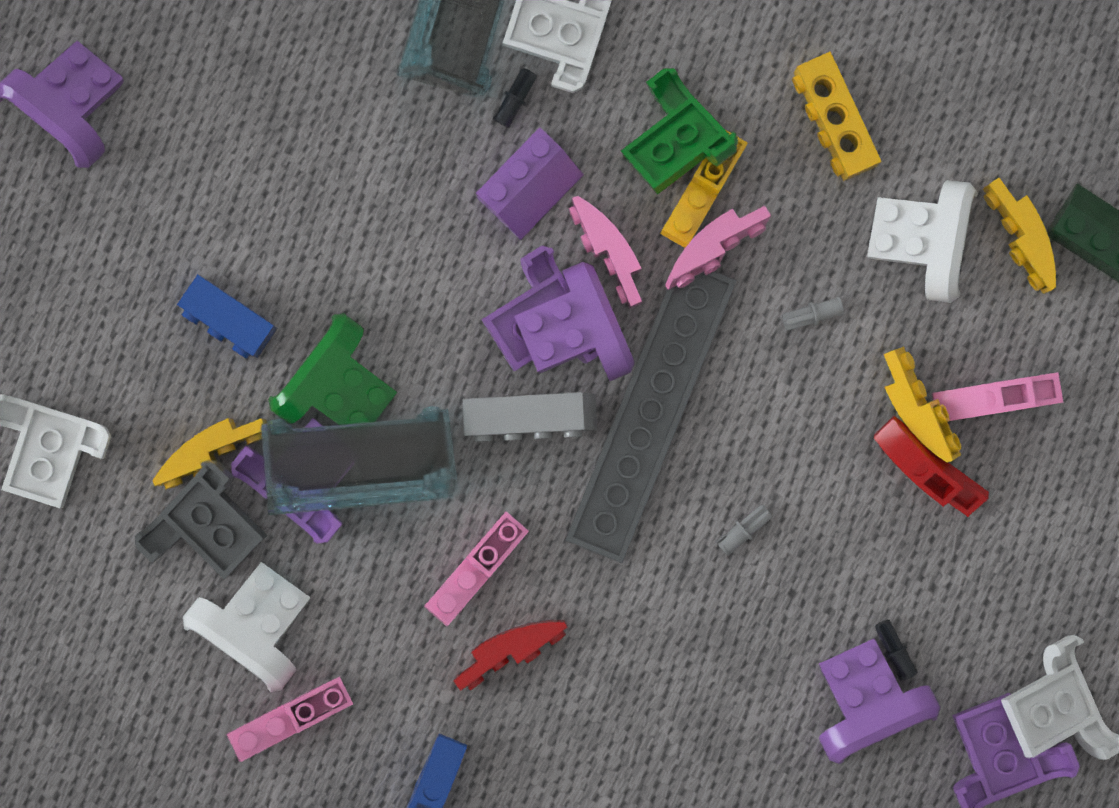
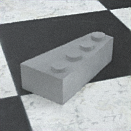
M576 392L463 399L464 436H474L475 442L493 441V435H504V440H522V434H534V439L552 438V433L563 432L564 437H582V431H597L596 394Z

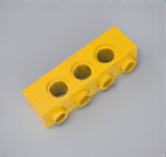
M831 51L797 66L793 72L795 75L792 77L793 85L798 94H804L808 103L805 105L807 116L811 121L816 120L820 129L817 132L818 139L824 149L829 148L833 157L830 160V164L835 175H841L843 181H846L877 167L882 161ZM824 85L828 89L829 95L827 97L818 96L815 93L814 86ZM827 113H838L841 117V124L834 125L830 123ZM840 140H850L854 145V151L845 152L842 150Z

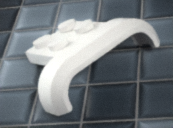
M516 0L503 40V46L558 63L559 67L556 74H554L551 87L575 93L583 89L612 0H580L579 4L568 0Z
M946 180L942 186L938 204L878 197L867 257L876 260L927 266L925 279L926 298L932 301L952 303L960 297L959 273L971 205L978 192L969 182Z
M0 394V426L21 431L1 490L50 506L63 508L81 452L84 451L91 454V456L104 459L112 436L107 427L26 400Z
M261 562L224 609L199 597L184 614L183 625L186 631L190 629L197 632L254 673L266 684L270 692L280 691L296 672V668L274 646L309 602L310 597Z
M1069 635L1049 645L1043 654V664L1047 675L1001 700L1026 758H1033L1074 735L1077 742L1087 753L1097 759L1108 760L1119 753V735L1112 732L1102 720L1076 661L1075 648L1084 643L1080 637Z

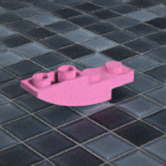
M573 197V207L569 208V212L574 224L581 223L585 234L580 237L586 252L592 251L595 258L607 254L608 258L603 259L608 274L610 276L615 275L620 286L615 287L621 304L627 303L629 309L640 305L642 300L631 275L640 272L641 266L631 247L615 225L602 212L581 197Z
M763 206L740 219L735 211L731 209L704 227L685 247L677 259L665 284L667 289L669 290L675 286L683 288L695 280L694 277L704 272L705 275L716 271L721 266L720 262L726 253L725 251L736 247L741 242L740 240L747 236L754 238L763 233L771 217L767 208Z
M1058 372L932 393L933 400L938 399L940 404L946 407L950 418L949 421L1064 403Z
M505 512L424 607L444 625L448 626L529 531L509 513Z
M339 676L227 733V736L239 761L242 762L353 705V702Z

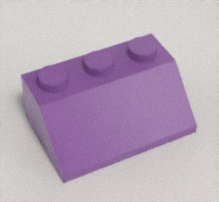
M539 127L476 192V196L481 203L521 240L579 181L583 173L565 151Z

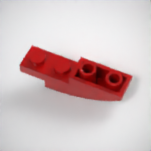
M895 416L874 434L875 441L899 469L943 507L949 503L969 517L989 499V492L949 462L947 463L930 451L909 430L906 424Z
M546 620L528 623L501 632L472 649L471 653L477 662L456 676L453 681L460 691L465 687L472 690L485 680L482 676L491 668L496 672L509 662L507 656L510 654L517 664L523 660L528 664L541 654L539 648L548 641L551 645H554L566 636L563 630L568 625L564 620Z

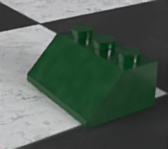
M1077 183L1046 230L1048 237L1119 282V210Z

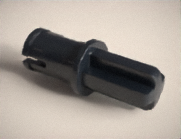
M526 68L520 70L510 90L504 92L505 98L493 117L494 121L510 129L522 105L525 106L526 102L524 100L536 80V75Z
M884 620L876 624V632L886 649L884 655L892 662L900 681L915 676L918 671L906 650L908 646L906 643H901L890 620Z

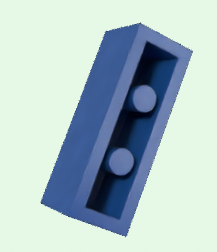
M198 274L177 303L179 307L184 309L181 314L196 325L201 321L209 326L207 333L222 342L224 338L234 343L232 349L246 359L249 355L258 358L278 329Z

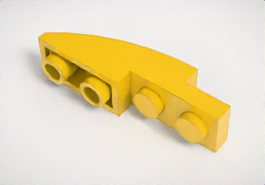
M737 137V152L718 167L713 165L707 158L701 162L660 234L684 248L691 242L748 142Z
M997 178L983 188L986 193L984 200L991 209H997L1004 219L1001 222L1006 231L1011 235L1015 233L1017 239L1008 244L1011 248L1009 252L1010 257L1018 266H1024L1029 273L1027 280L1036 291L1041 290L1043 294L1056 288V269L1051 243L1045 226L1029 197L1026 195L1016 201L1002 180Z
M904 346L884 354L895 383L884 388L900 418L922 444L947 463L960 457L961 443L958 436L952 433L950 429L948 411L943 404H940L938 399L926 402V389L922 381L917 380L913 370L915 363L912 355L906 352Z
M227 418L208 427L184 443L171 455L152 480L154 486L164 485L166 490L183 484V477L191 474L195 476L201 470L202 466L200 464L202 462L216 460L214 452H217L219 456L235 451V444L246 440L247 445L265 439L263 433L270 431L266 419L261 418L236 428L234 420Z

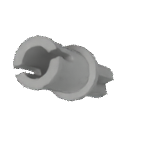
M840 297L817 304L809 302L806 307L782 314V321L786 330H792L809 324L816 326L819 325V321L844 315V308Z
M760 505L741 522L735 521L736 525L715 542L727 556H730L741 544L748 539L752 540L751 535L772 518V515L765 506Z

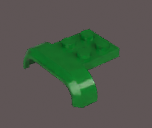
M664 68L649 79L646 84L667 116L621 150L624 158L658 195L705 158L718 167L737 152L738 138L735 132L729 134L685 87L674 68Z
M345 313L334 314L331 318L332 324L329 330L290 381L276 396L269 397L270 411L291 425L297 422L311 406H314L354 437L361 440L397 392L351 357L363 336L364 328Z

